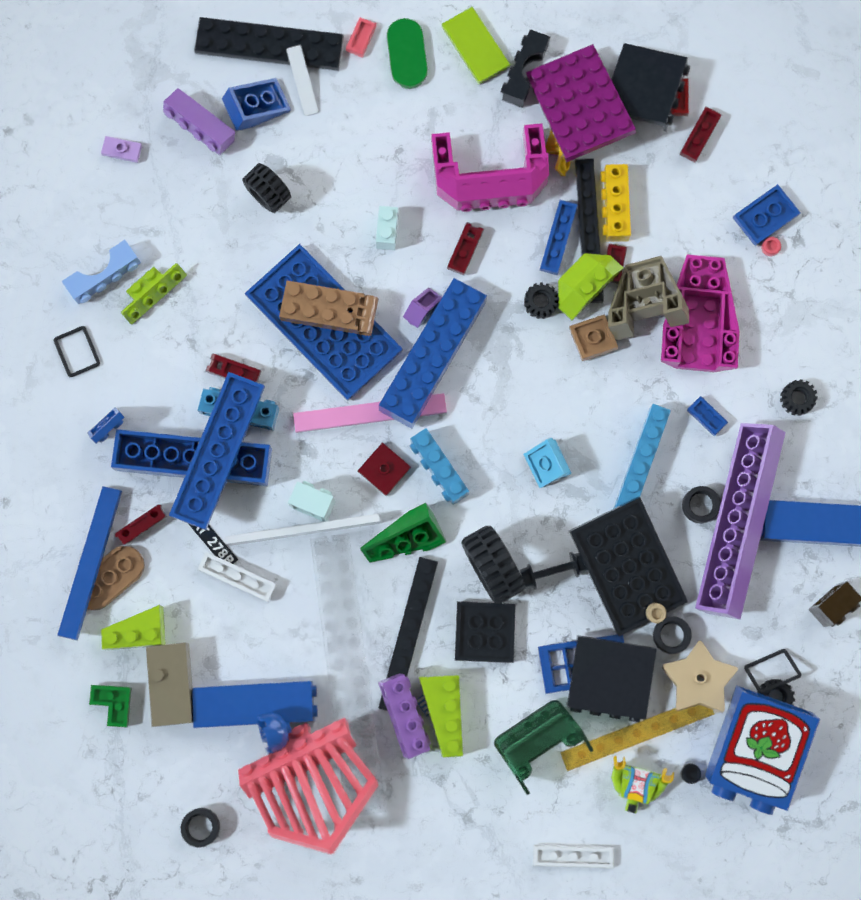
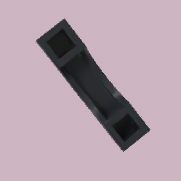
M532 29L529 30L528 35L524 34L521 41L523 47L521 51H517L514 61H516L515 66L510 67L507 75L509 80L507 83L504 82L501 88L503 101L523 108L529 94L530 84L525 80L522 71L527 64L543 60L549 46L550 36Z

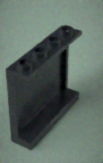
M624 43L611 80L631 119L663 126L666 132L668 125L671 126L673 123L674 115L672 113L674 109L678 108L680 100L678 95L679 92L682 93L684 90L685 82L683 80L689 74L690 65H688V57Z
M576 635V649L568 700L566 702V706L570 708V711L581 713L582 710L590 711L589 714L601 716V713H605L614 719H621V716L629 717V721L640 722L641 719L646 720L657 649L649 646Z

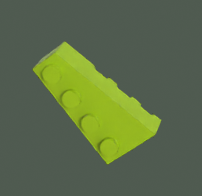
M459 675L419 677L441 756H463Z

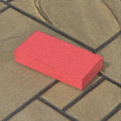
M359 17L347 44L346 51L363 58L377 24Z

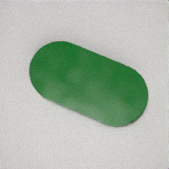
M401 18L394 21L387 30L391 75L393 80L401 87L413 89L422 84L428 72L423 31L416 21L409 18Z

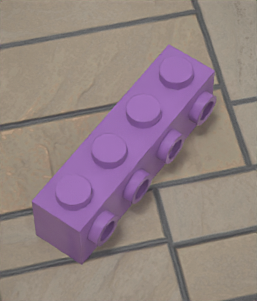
M179 88L163 101L164 114L176 121L182 129L189 131L195 139L206 144L211 151L221 155L234 142L235 131Z
M397 674L379 681L378 684L403 756L410 759L430 751L429 744H431L429 735L424 732L422 727L424 720L421 714L417 712L416 707L418 703L415 696L411 695L409 678L405 677L404 674Z

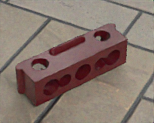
M156 505L116 532L115 537H118L122 544L126 545L166 518L167 515L162 510V505Z

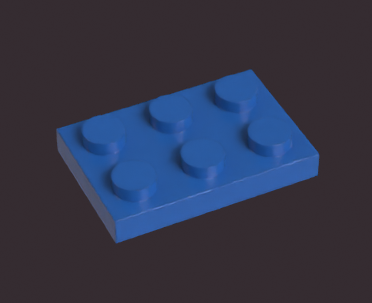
M777 184L736 213L732 218L754 246H757L799 216L801 212Z

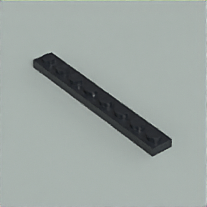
M419 556L386 679L397 674H404L405 677L408 676L438 561ZM381 696L378 709L388 711L383 696Z

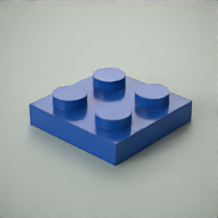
M114 407L87 434L95 444L98 442L102 443L108 438V432L122 425L124 422L122 419L125 417Z

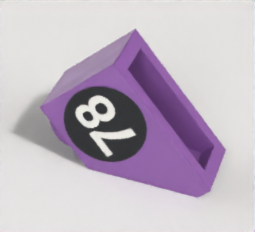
M428 287L411 301L403 318L417 328L420 327L436 309L442 297Z

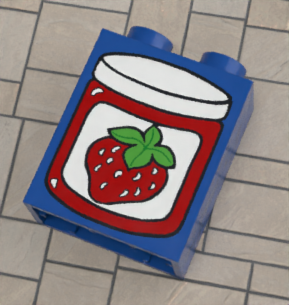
M736 685L705 773L709 783L713 784L711 792L729 801H734L737 793L752 798L749 806L768 815H773L775 807L788 811L820 718L811 711Z

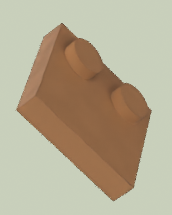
M605 314L569 326L582 362L618 350V345L608 327Z

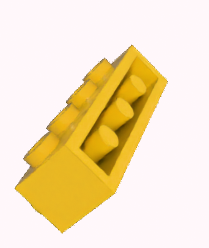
M605 164L604 171H601L600 180L604 182V189H601V200H605V206L602 207V218H605L606 223L603 224V236H606V242L629 241L631 237L628 164Z

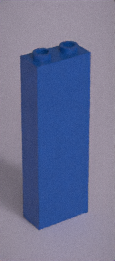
M769 500L760 541L861 547V506Z
M313 681L192 688L193 728L258 724L257 721H259L257 716L265 713H278L285 722L289 721V723L314 721V717H318L317 705H314V697H317V686L313 685Z

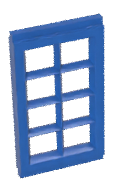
M618 634L597 637L600 639L624 642L623 635L618 636ZM576 641L538 647L545 694L569 690L571 681L570 668H573V663L569 664L567 649L576 648ZM562 650L565 665L552 667L550 652ZM566 669L568 683L555 685L553 670Z

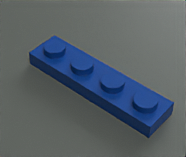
M559 200L539 271L558 275L578 204Z

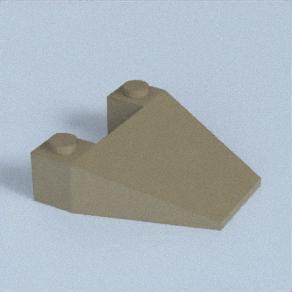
M662 256L625 265L608 312V327L616 340L633 337L634 321L664 314L670 327L689 323V308Z

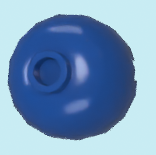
M278 713L258 715V728L262 742H267L268 747L265 748L267 754L282 750L288 743V733H292L289 721L285 722Z

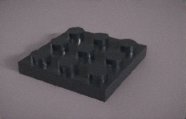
M457 601L455 661L514 663L516 604Z

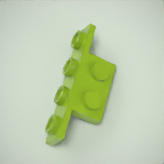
M175 263L163 275L153 266L126 290L127 294L134 301L123 309L121 314L131 325L134 324L180 283L187 274L178 263Z

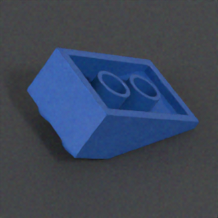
M277 78L229 87L222 97V101L236 131L255 127L291 110Z

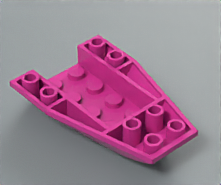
M687 254L677 287L689 308V323L670 327L665 318L662 332L661 362L676 369L704 372L737 369L740 331L725 258Z

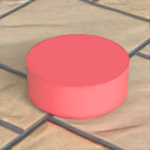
M776 237L766 238L761 245L762 252L767 256L777 255L781 250L780 240Z

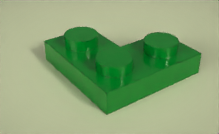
M91 685L89 705L109 706L107 726L128 727L132 687Z

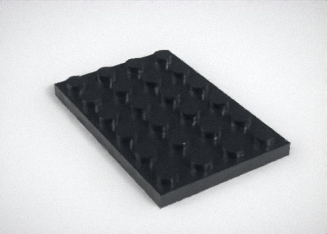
M639 496L569 530L618 636L649 622L650 620L646 617V609L652 603L661 604L665 607L666 612H669L688 602Z

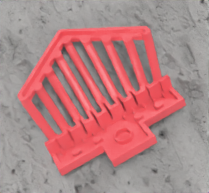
M345 717L320 730H316L314 733H311V728L307 722L291 729L292 733H288V743L282 750L264 756L238 769L240 787L249 799L253 797L268 828V833L272 838L327 854H333L379 786L375 776L352 749L357 745L351 737L349 724ZM342 753L347 754L367 779L364 787L361 786L342 758ZM332 758L357 793L353 803L350 801L330 765L329 760ZM319 764L324 769L347 811L342 820L320 776ZM307 770H309L334 823L335 830L331 836L308 783ZM295 776L299 780L322 839H318V834L313 827L296 786ZM285 781L308 835H304V831L284 789ZM273 787H275L294 831H290V827L272 792ZM262 792L265 793L280 828L275 826L261 797Z

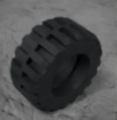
M484 526L463 538L461 544L480 582L495 604H501L524 590L523 578L505 544L492 526Z

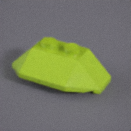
M584 253L558 279V309L573 321L624 268L610 255Z

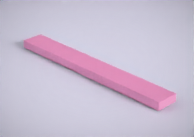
M444 393L432 395L420 417L447 413ZM380 402L293 413L296 433L395 419L379 411Z

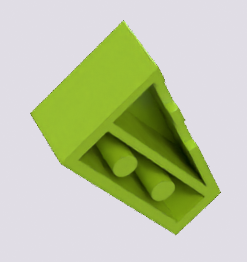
M157 605L101 629L102 649L117 650L166 645L164 607Z

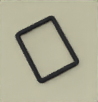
M80 326L54 338V344L68 377H74L100 365V360L85 326ZM83 330L96 363L70 373L57 340Z
M786 649L776 651L744 667L760 694H765L802 676ZM784 653L797 675L761 690L748 668Z

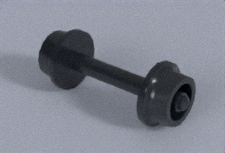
M570 552L571 562L533 572L531 565L527 564L526 568L519 570L525 584V589H537L536 579L573 569L576 577H579L581 573L587 572L580 554Z

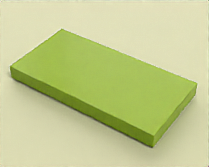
M473 6L441 24V27L478 85L510 68L508 60Z

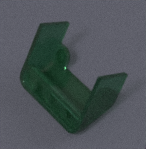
M558 700L546 703L497 736L494 740L495 748L526 795H529L530 792L523 781L532 774V767L529 763L560 742H563L567 747H573L583 742L590 752L594 751L581 727Z

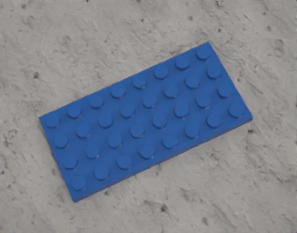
M300 243L244 293L347 401L403 351V348L375 320L371 336L280 320L279 315L286 281L345 290Z

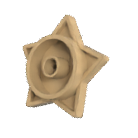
M701 640L697 642L686 659L663 664L662 669L676 686V711L702 705L724 713V687L735 675L738 667L714 660ZM697 676L702 677L704 681L699 682Z

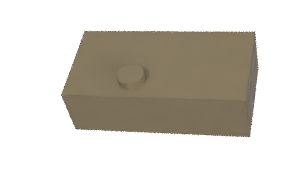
M177 643L146 647L152 727L193 723V686L189 644Z

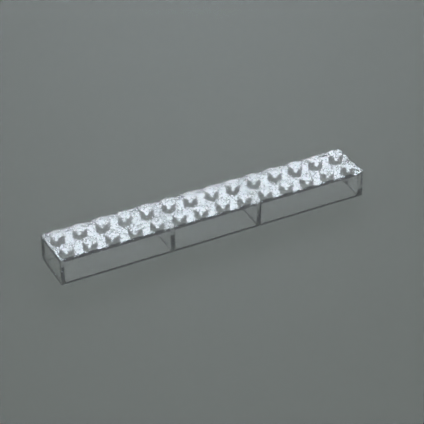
M349 533L331 535L333 542H329L327 536L310 538L333 721L335 722L345 717L349 724L351 737L357 745L352 749L375 776L379 785L359 816L387 812ZM342 753V758L361 786L364 787L367 779L347 754ZM340 769L342 786L353 803L357 793Z

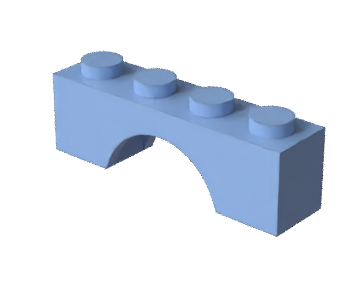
M123 240L109 250L110 261L103 272L89 276L76 271L62 281L77 304L87 302L93 294L102 292L108 284L117 282L122 278L123 274L128 271L131 272L138 267V264L141 262L126 240Z

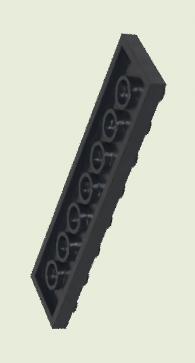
M200 17L194 52L195 54L291 65L287 49L300 45L306 67L339 71L344 35Z

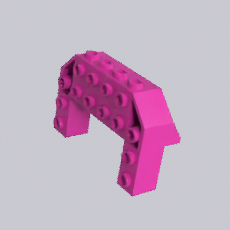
M543 123L524 125L525 160L523 168L459 174L458 162H453L450 132L431 134L437 195L457 211L461 210L462 212H470L473 209L479 208L480 210H489L491 207L503 209L508 208L510 205L523 207L531 204L547 185L549 178V159L545 148Z

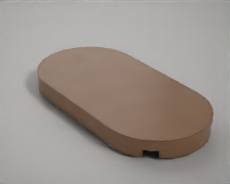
M120 546L114 548L102 558L87 609L100 610L105 608L141 577L145 564L143 556L138 550L128 546Z

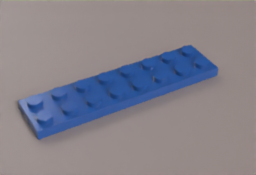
M228 372L169 513L170 517L207 530L265 389L264 385Z

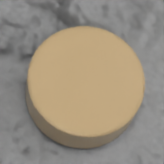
M652 603L647 607L646 617L651 622L660 623L666 618V609L661 604Z

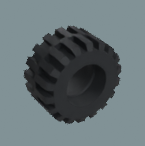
M258 163L242 178L248 192L260 205L272 213H276L291 198V193L285 183L264 164Z

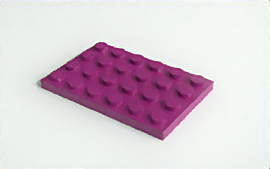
M594 44L525 72L566 162L636 134V129Z

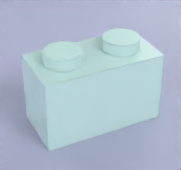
M379 206L376 234L377 249L395 250L398 207Z

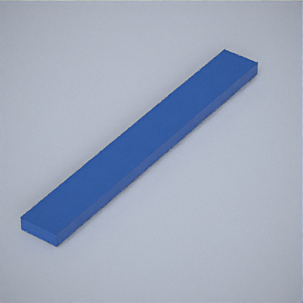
M102 486L57 634L59 637L78 641L122 495L121 490Z

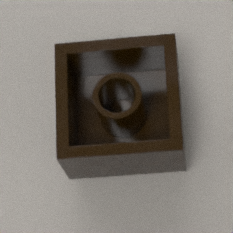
M848 581L836 584L808 610L823 627L838 626L846 620V614L849 612L853 613L861 606L859 604L861 596Z

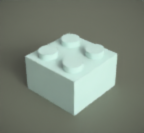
M297 481L288 501L289 506L323 522L328 521L335 505L332 492L323 488L319 491L313 487V484L307 481L302 483Z

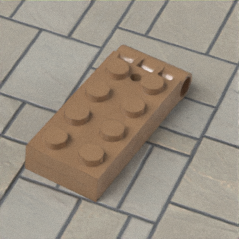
M286 281L279 317L281 321L371 336L378 298L363 293Z

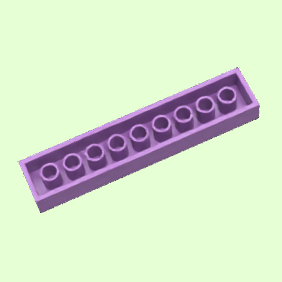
M740 424L695 609L707 614L741 620L786 433L775 425Z

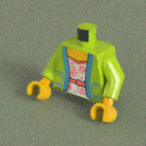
M617 756L613 757L614 766L611 779L615 791L619 793L620 797L627 799L625 811L636 814L639 802L649 804V802L655 801L674 779V772L670 776L665 775L667 772L666 768L663 769L662 777H660L661 774L626 765L625 757H623L621 762H617Z

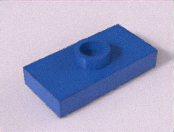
M702 396L687 409L713 436L728 423Z

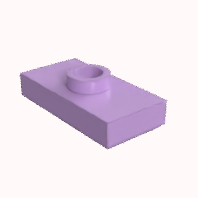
M105 136L101 154L102 156L138 163L142 144Z

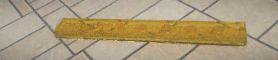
M702 705L693 706L681 711H676L675 707L649 717L646 720L636 722L561 751L560 754L566 770L570 771L712 716L714 712L712 709Z

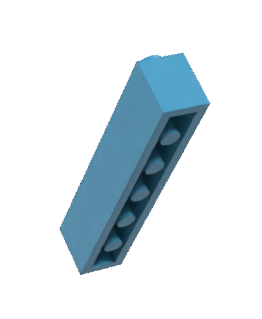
M652 404L649 408L614 508L638 496L640 497L671 410L656 404Z

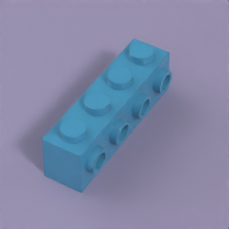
M209 387L208 390L203 388L198 406L200 414L211 415L220 393L219 389ZM271 400L259 401L250 425L274 431L279 413V407L275 405L276 402Z
M427 428L410 438V448L415 455L419 454L422 459L420 461L425 470L429 469L432 474V481L436 486L440 485L443 490L442 495L447 502L450 501L454 505L469 495V490Z

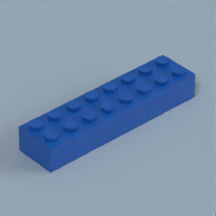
M453 278L379 403L380 412L413 429L486 304L487 295Z
M116 429L111 468L120 472L184 478L201 438ZM242 442L226 482L268 487L272 455L271 446Z

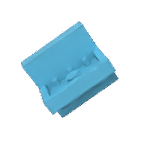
M553 438L546 439L523 454L539 488L572 474L556 440H553Z

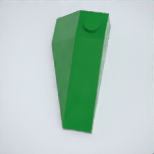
M424 503L409 510L360 547V550L369 563L391 559L394 555L402 553L410 555L412 551H429L446 543V539L434 513L428 504Z

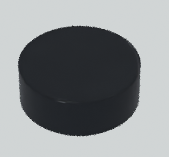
M689 763L681 768L680 775L684 782L695 784L701 778V770L697 765Z

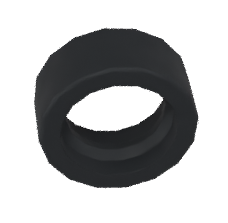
M698 486L685 494L682 500V509L684 515L690 521L703 524L711 521L718 515L721 502L718 494L713 489L707 486ZM705 494L711 499L712 510L709 514L698 516L693 513L690 508V501L694 495Z
M676 616L666 617L663 621L656 624L653 631L655 645L667 654H677L686 650L692 638L688 623ZM676 624L682 629L684 637L680 645L670 647L663 643L661 631L664 626Z
M197 808L190 811L182 819L180 826L181 836L187 844L196 848L209 845L214 842L220 831V822L217 815L206 808ZM200 815L207 817L212 823L210 835L202 840L193 838L189 833L190 821Z

